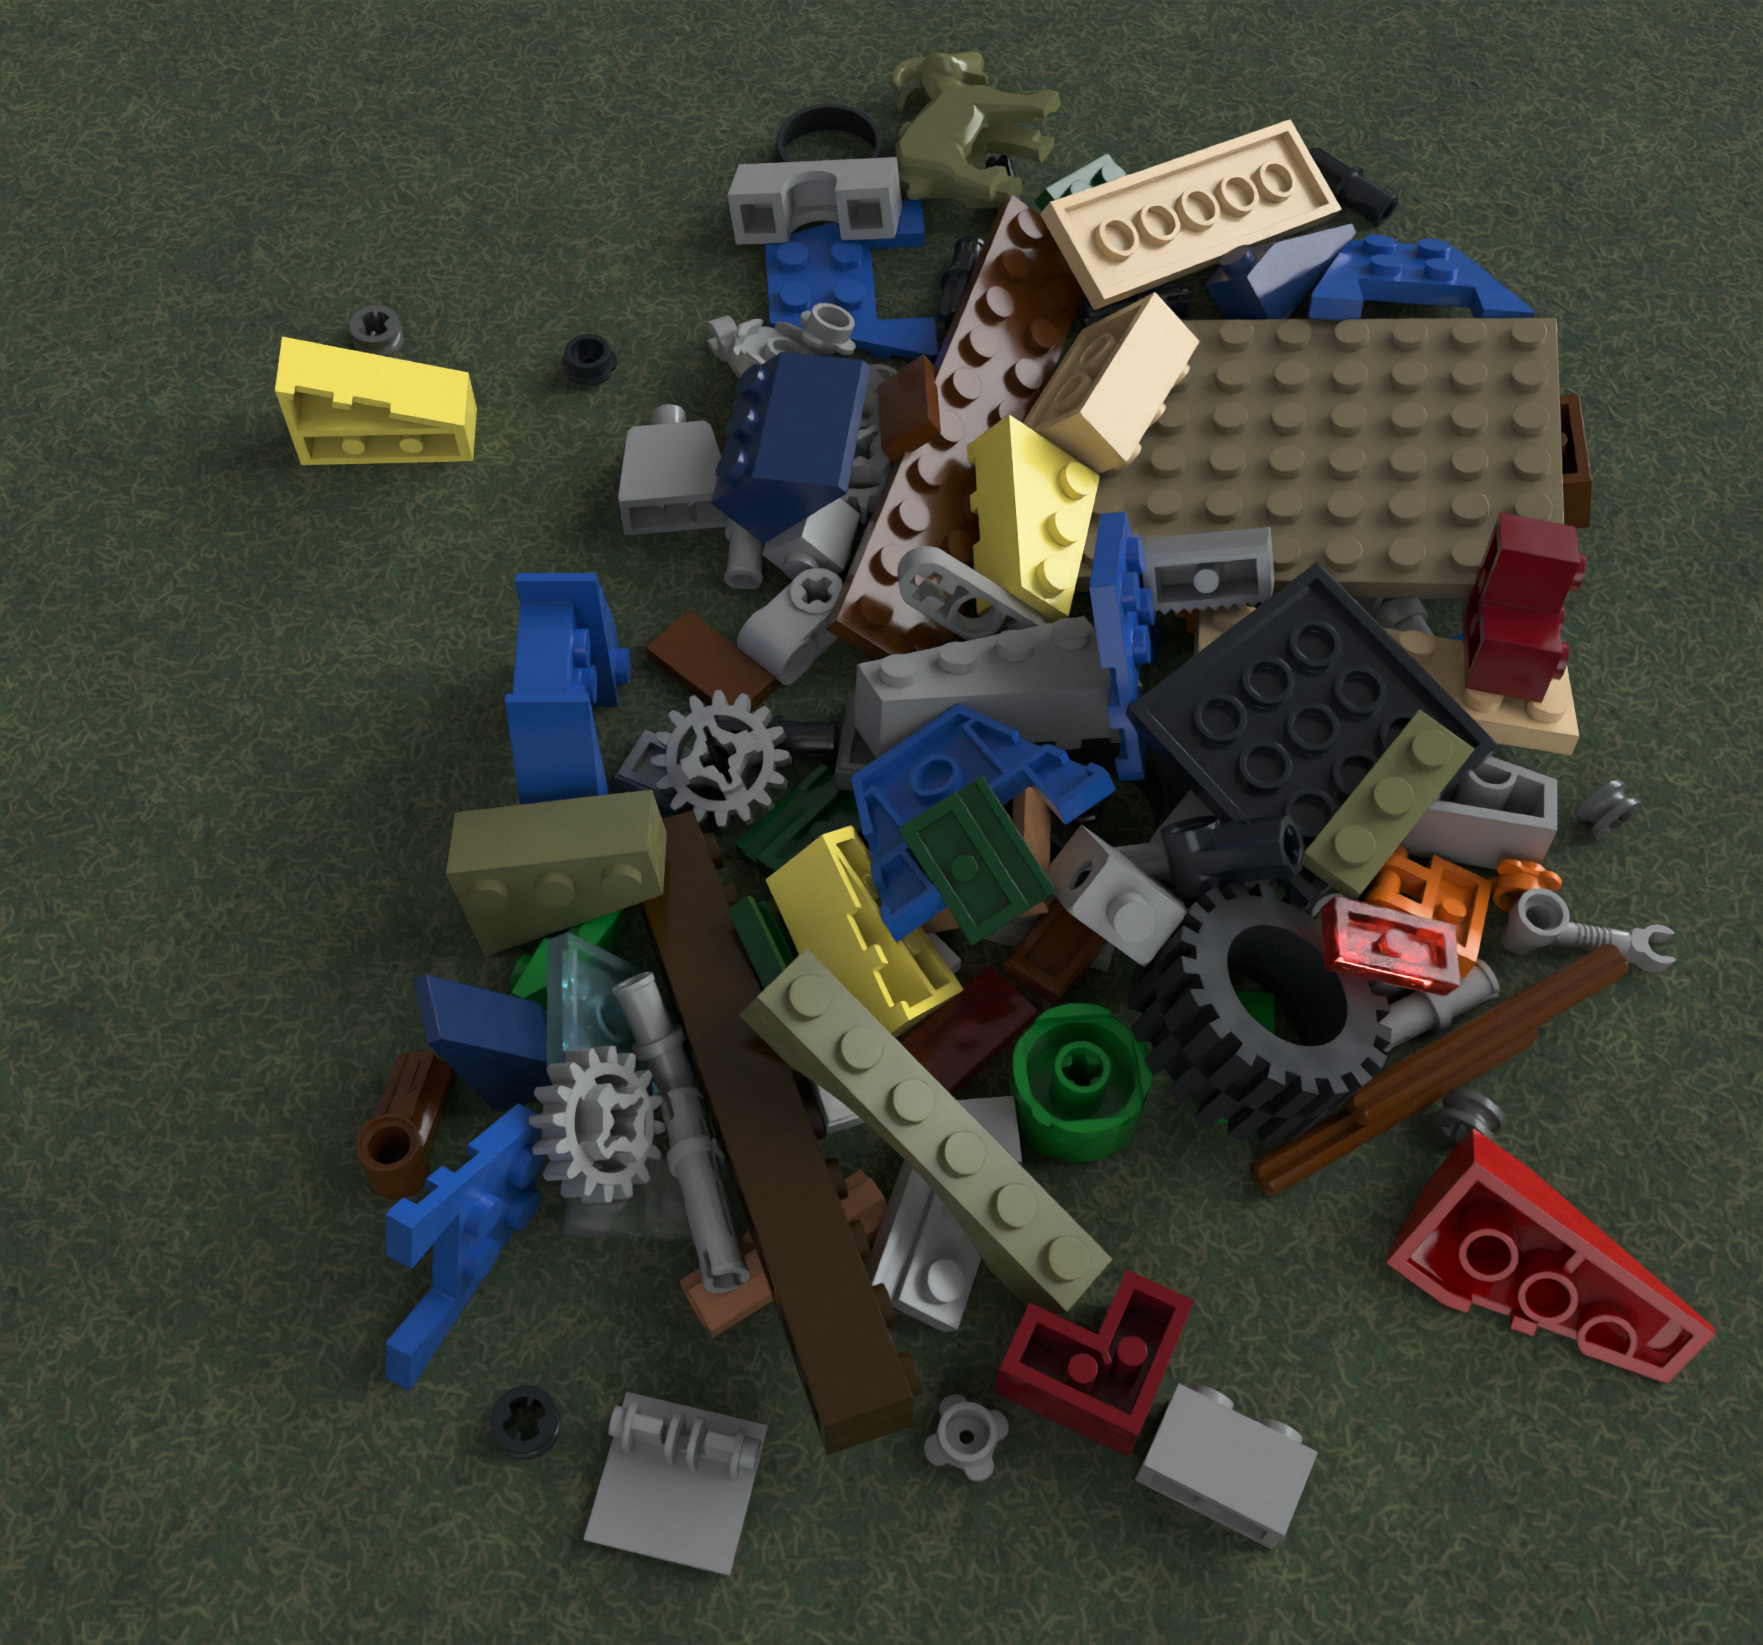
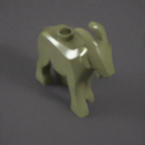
M974 51L931 53L927 57H916L902 61L897 65L892 74V87L898 90L906 82L916 78L917 80L910 82L900 91L896 102L897 110L900 113L905 112L908 105L919 96H925L928 102L912 122L907 121L902 125L898 142L895 144L900 186L907 192L908 199H953L959 201L968 209H999L1011 195L1019 198L1023 191L1022 181L1017 177L1008 176L1006 167L994 166L984 170L977 169L986 152L1009 154L1043 163L1054 147V137L1041 136L1040 129H1022L1011 123L1025 122L1034 124L1038 118L1045 119L1050 112H1056L1061 105L1058 91L1048 90L1030 95L1002 92L985 86L988 83V77L982 72L984 60L979 52Z

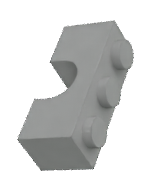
M897 157L739 164L727 195L736 245L785 243L789 241L791 233L797 227L805 223L821 220L838 223L841 240L895 238L902 211Z

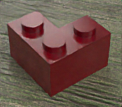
M1499 513L1475 577V584L1462 612L1465 688L1542 703L1551 680H1560L1562 678L1569 658V643L1561 641V632L1565 620V606L1563 603L1568 591L1577 592L1584 578L1587 562L1586 555L1579 553L1576 527Z
M1126 1269L1098 1334L1029 1303L999 1368L994 1393L1128 1457L1140 1434L1195 1301Z

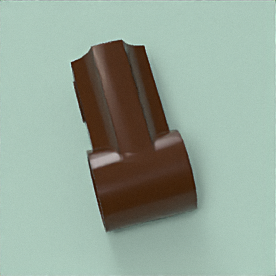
M411 1050L410 1053L397 1055L375 1116L362 1127L357 1135L356 1151L368 1181L378 1195L387 1199L401 1200L403 1197L413 1196L423 1188L426 1178L429 1177L430 1163L428 1155L457 1077L456 1071L434 1054ZM395 1150L408 1151L405 1157L398 1162L380 1164L381 1159L389 1152Z

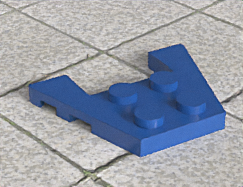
M910 199L902 202V211L895 238L841 240L839 224L831 222L791 234L789 241L785 243H766L770 327L774 328L778 321L791 323L805 330V326L799 321L802 312L812 311L816 304L829 303L843 308L854 318L855 325L850 335V340L855 343V348L870 350L871 356L891 360L892 355L917 359L924 354L934 365L939 355L935 317L877 319L870 250L875 248L925 246V228L921 199Z
M1368 235L1364 238V241L1350 240L1312 292L1308 317L1311 319L1360 320L1364 300L1466 307L1470 308L1474 318H1534L1535 316L1534 309L1459 249L1451 247L1449 243L1438 239H1422L1418 244L1397 243L1395 239L1384 235Z
M1126 511L1100 514L1089 586L1101 669L1108 668L1111 678L1107 704L1110 729H1119L1121 738L1120 755L1115 759L1119 781L1145 779L1148 743L1135 730L1125 713L1127 707L1139 699L1137 688L1140 664L1157 662L1160 626L1155 613L1152 589L1143 588L1142 574L1145 571V556L1142 538L1140 535L1133 536Z
M956 704L852 775L851 781L863 836L869 844L872 858L870 868L873 882L879 891L882 908H879L881 918L896 943L947 908L938 890L917 865L918 861L898 831L900 826L954 792L969 785L981 775L984 776L1002 806L1028 787H1031L1066 825L1116 790L1108 772L1103 767L1092 762L1085 767L1069 760L1066 751L1046 743L1040 747L1020 737L1017 729L960 704Z
M520 1104L515 1105L467 1145L465 1154L473 1158L454 1173L441 1166L426 1178L424 1188L431 1193L423 1200L415 1204L403 1197L386 1213V1255L412 1269L433 1244L432 1287L386 1342V1378L408 1391L411 1390L483 1278L493 1267L498 1255L515 1229L522 1230L530 1222L539 1206L541 1193L536 1191L537 1175L545 1154L533 1155L532 1147L541 1139V1129L529 1124V1117L537 1113Z

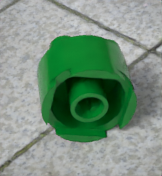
M1089 1003L1059 1005L1046 1010L1037 1017L1035 1023L1020 1037L1014 1049L1007 1096H1014L1018 1132L1026 1140L1027 1145L1033 1152L1065 1162L1081 1163L1107 1157L1129 1143L1139 1124L1152 1082V1072L1144 1060L1150 1052L1145 1042L1135 1041L1132 1028L1129 1029L1122 1022L1112 1017V1011ZM1072 1080H1079L1080 1086L1076 1085Z

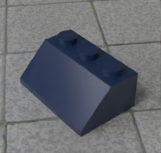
M787 352L778 353L761 366L759 364L750 366L741 375L736 384L738 395L733 415L726 425L728 436L723 457L720 459L715 470L717 481L711 503L764 544L847 494L871 367L863 360Z

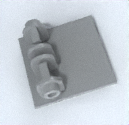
M626 1392L623 1405H616L611 1416L608 1435L613 1436L584 1541L730 1577L768 1425Z

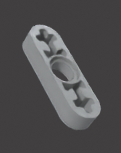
M932 546L914 548L908 551L898 564L899 591L904 602L967 641L997 635L1006 630H1020L1048 624L1042 613L939 548ZM933 572L937 573L938 584L929 579L922 581L920 585L916 584L915 576L917 574L927 578ZM943 590L947 592V596H946L945 601H944ZM972 598H982L992 604L989 612L979 618L964 617L958 612V609L962 603ZM1004 618H1006V624H1007V626H1005L1004 624H1002Z

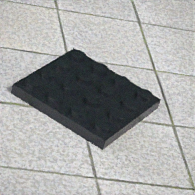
M1318 562L1129 705L1125 713L1139 735L1215 816L1220 817L1221 823L1290 813L1295 824L1300 825L1305 846L1303 854L1419 710L1426 713L1475 749L1434 802L1487 760L1499 746ZM1302 865L1303 869L1297 875L1276 878L1274 880L1287 894L1292 892L1304 905L1305 910L1328 891L1331 886Z

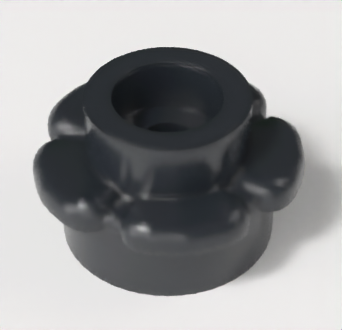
M582 334L571 339L566 345L562 358V363L566 366L564 374L570 381L576 384L598 385L607 381L610 377V371L616 369L617 357L610 350L608 342L601 336Z

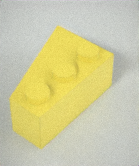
M282 337L275 393L301 465L473 461L477 407L468 372Z
M1008 415L967 445V458L969 463L975 464L977 490L970 495L971 512L978 514L980 541L973 545L974 570L1042 613L1047 623H1053L1069 616L1100 475L1011 415ZM976 598L977 614L983 616L989 612L992 604L985 599ZM1004 618L1003 623H1002V624H1004L1005 626H1007V624H1006V618Z
M850 825L821 835L769 876L766 882L799 955L807 948L896 1038L957 996L964 989L921 926L897 943L893 939L881 918L879 908H882L879 891L873 882L870 868L872 864L870 851L853 826Z

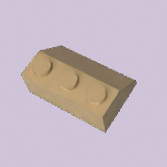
M1154 292L1082 329L1024 419L1023 424L1097 474L1112 468L1116 471L1122 470L1140 453L1142 446L1139 444V441L1147 428L1152 426L1164 413L1166 405L1163 402L1171 388L1176 386L1187 375L1190 369L1187 362L1200 341Z

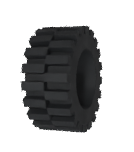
M1244 882L1228 883L1221 892L1217 887L1211 889L1187 910L1184 919L1153 959L1145 967L1140 964L1135 967L1131 980L1138 984L1128 993V1009L1143 1013L1131 1025L1136 1042H1151L1153 1050L1144 1060L1153 1075L1166 1070L1175 1081L1166 1092L1179 1105L1190 1096L1200 1105L1195 1118L1209 1127H1212L1218 1120L1224 1118L1228 1120L1227 1135L1241 1140H1245L1256 1130L1260 1143H1276L1286 1134L1289 1140L1303 1135L1373 1079L1371 1076L1382 1068L1387 1058L1381 1051L1391 1043L1392 1028L1379 1023L1390 1013L1387 997L1372 995L1371 988L1380 981L1372 964L1360 967L1353 956L1361 948L1350 934L1340 941L1329 930L1335 923V920L1322 909L1314 917L1304 912V905L1292 892H1289L1279 901L1276 900L1274 886L1260 882L1249 892ZM1227 967L1247 975L1269 993H1274V998L1284 1008L1293 1022L1302 1046L1287 1042L1273 1035L1247 1012L1232 987Z

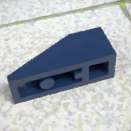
M1347 224L1254 247L1249 245L1238 246L1221 258V266L1205 286L1224 320L1287 319L1357 232L1352 224Z
M428 974L413 979L427 1044L497 1113L512 1109L517 1104L525 1105L538 1100L534 1095L535 1088L553 1085L546 1068L550 1064L565 1063V1052L577 1050L566 1022L556 1023L538 1002Z

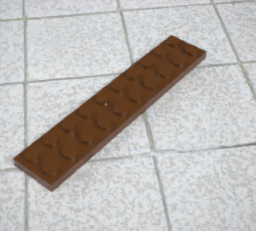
M1013 195L1000 206L934 364L936 367L935 383L938 390L941 432L914 452L908 453L906 451L897 462L893 463L825 627V630L873 660L884 659L894 654H908L940 647L944 641L954 638V632L904 602L899 591L898 564L908 551L921 546H932L943 550L974 570L973 545L980 541L978 514L971 512L970 495L977 490L975 464L968 462L967 445L1008 415L1023 423L1054 373L1084 293L1042 216ZM935 572L927 578L921 577L918 574L915 576V581L918 585L926 579L938 584L937 573ZM943 590L944 601H945L946 596H947V592ZM967 601L962 603L958 609V612L961 615L963 614Z

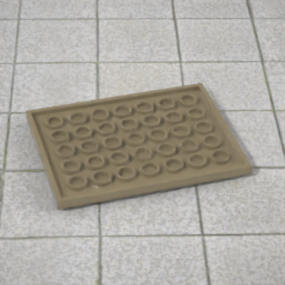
M1557 318L1346 319L1343 321L1325 319L1181 320L1200 341L1187 362L1190 369L1187 375L1176 386L1171 388L1163 402L1166 405L1164 413L1152 426L1147 428L1139 441L1142 448L1138 456L1122 470L1116 471L1112 468L1099 474V483L1074 592H1090L1089 586L1100 514L1126 511L1133 536H1141L1143 548L1146 538L1270 527L1274 567L1273 595L1318 562L1352 597L1467 600L1475 584V577L1500 512L1564 524Z

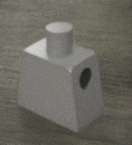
M666 404L657 407L651 415L652 425L634 426L627 431L618 493L624 536L726 527V521L729 517L711 503L717 481L715 470L722 458L711 424L704 420L686 422L685 411L677 405Z
M1082 824L1045 871L1057 890L1054 894L1055 897L1070 914L1144 967L1153 959L1187 913L1182 898L1177 897L1172 890ZM1092 864L1089 876L1077 888L1075 884L1078 877L1086 867Z

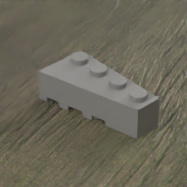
M1490 756L1434 802L1400 845L1406 848L1408 855L1431 859L1434 854L1449 862L1496 869L1498 862L1503 859L1529 860L1541 865L1557 832V779Z

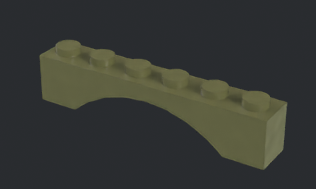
M807 948L740 1014L750 1027L790 1067L814 1081L846 1105L909 1163L960 1223L977 1248L987 1268L1026 1307H1028L1029 1303H1032L1055 1315L1068 1312L1111 1262L1112 1258Z

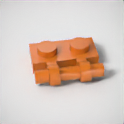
M1399 845L1370 882L1373 889L1369 890L1363 897L1359 911L1360 919L1363 922L1362 934L1369 941L1381 942L1387 938L1389 930L1395 928L1407 934L1403 951L1420 958L1424 963L1432 967L1441 968L1465 979L1477 961L1493 882L1434 854L1426 867L1409 860L1408 851L1405 847ZM1403 892L1415 898V901L1400 895V893Z

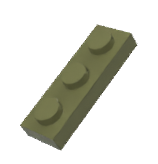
M1419 710L1304 852L1302 865L1354 903L1475 749L1426 713Z

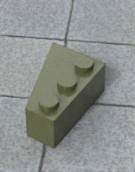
M652 789L455 812L446 876L484 956L487 957L663 895L667 832Z

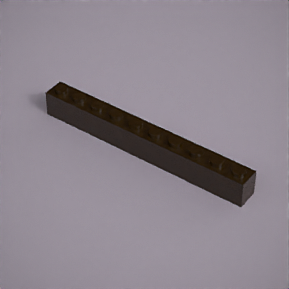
M694 810L662 819L667 832L663 895L643 901L637 905L677 1022L682 1025L687 1036L684 1042L704 1096L717 1139L722 1145L724 1159L825 1454L828 1456L912 1427L913 1397L922 1395V1385L910 1351L907 1349L896 1352L888 1330L897 1326L890 1296L884 1283L872 1286L864 1266V1263L872 1261L869 1242L861 1221L855 1219L848 1222L840 1202L848 1198L845 1179L836 1157L824 1160L817 1141L825 1138V1130L818 1106L813 1097L802 1100L796 1082L803 1080V1074L790 1067L740 1016L748 1005L764 990V987L760 988L755 976L756 970L727 911L739 900L732 881L721 884L716 870L723 869L722 857L716 837L713 832L702 834Z

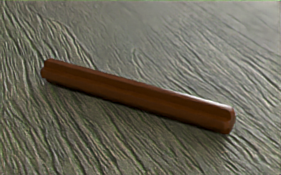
M1603 944L1374 1075L1373 1079L1344 1102L1346 1109L1359 1125L1367 1126L1618 981L1629 970L1627 960L1620 954L1618 947L1613 944Z
M1537 1028L1367 1126H1361L1356 1123L1346 1108L1310 1128L1303 1135L1287 1141L1256 1159L1250 1168L1253 1180L1264 1195H1277L1445 1097L1449 1090L1462 1087L1529 1048L1539 1036Z

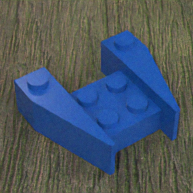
M516 573L515 584L520 601L513 694L505 695V707L520 805L608 795L609 792L592 707H618L619 685H629L631 680L629 648H619L615 622L596 573Z

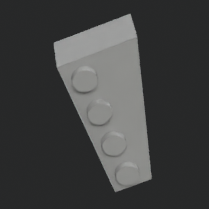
M1084 616L1063 618L1053 623L1020 630H1006L997 635L964 642H950L936 648L908 654H894L884 659L857 664L854 726L876 759L956 704H960L1017 729L1020 737L1026 741H1053V745L1062 750L1081 749L1082 739L1108 738L1111 744L1121 743L1119 729H1110L1107 709L1111 681L1109 669H1101L1096 630ZM1138 681L1137 690L1138 696L1140 698L1142 692V685Z

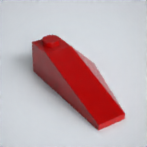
M1474 1128L1429 1178L1386 1255V1263L1445 1306L1468 1313L1471 1304L1474 1303L1510 1316V1329L1534 1337L1537 1326L1576 1339L1581 1353L1666 1384L1716 1335L1712 1325L1534 1171Z

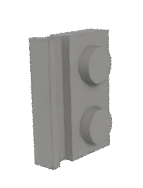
M904 1159L871 1251L872 1261L867 1263L865 1269L872 1286L884 1283L894 1308L940 1331H956L959 1328L981 1255L946 1205Z

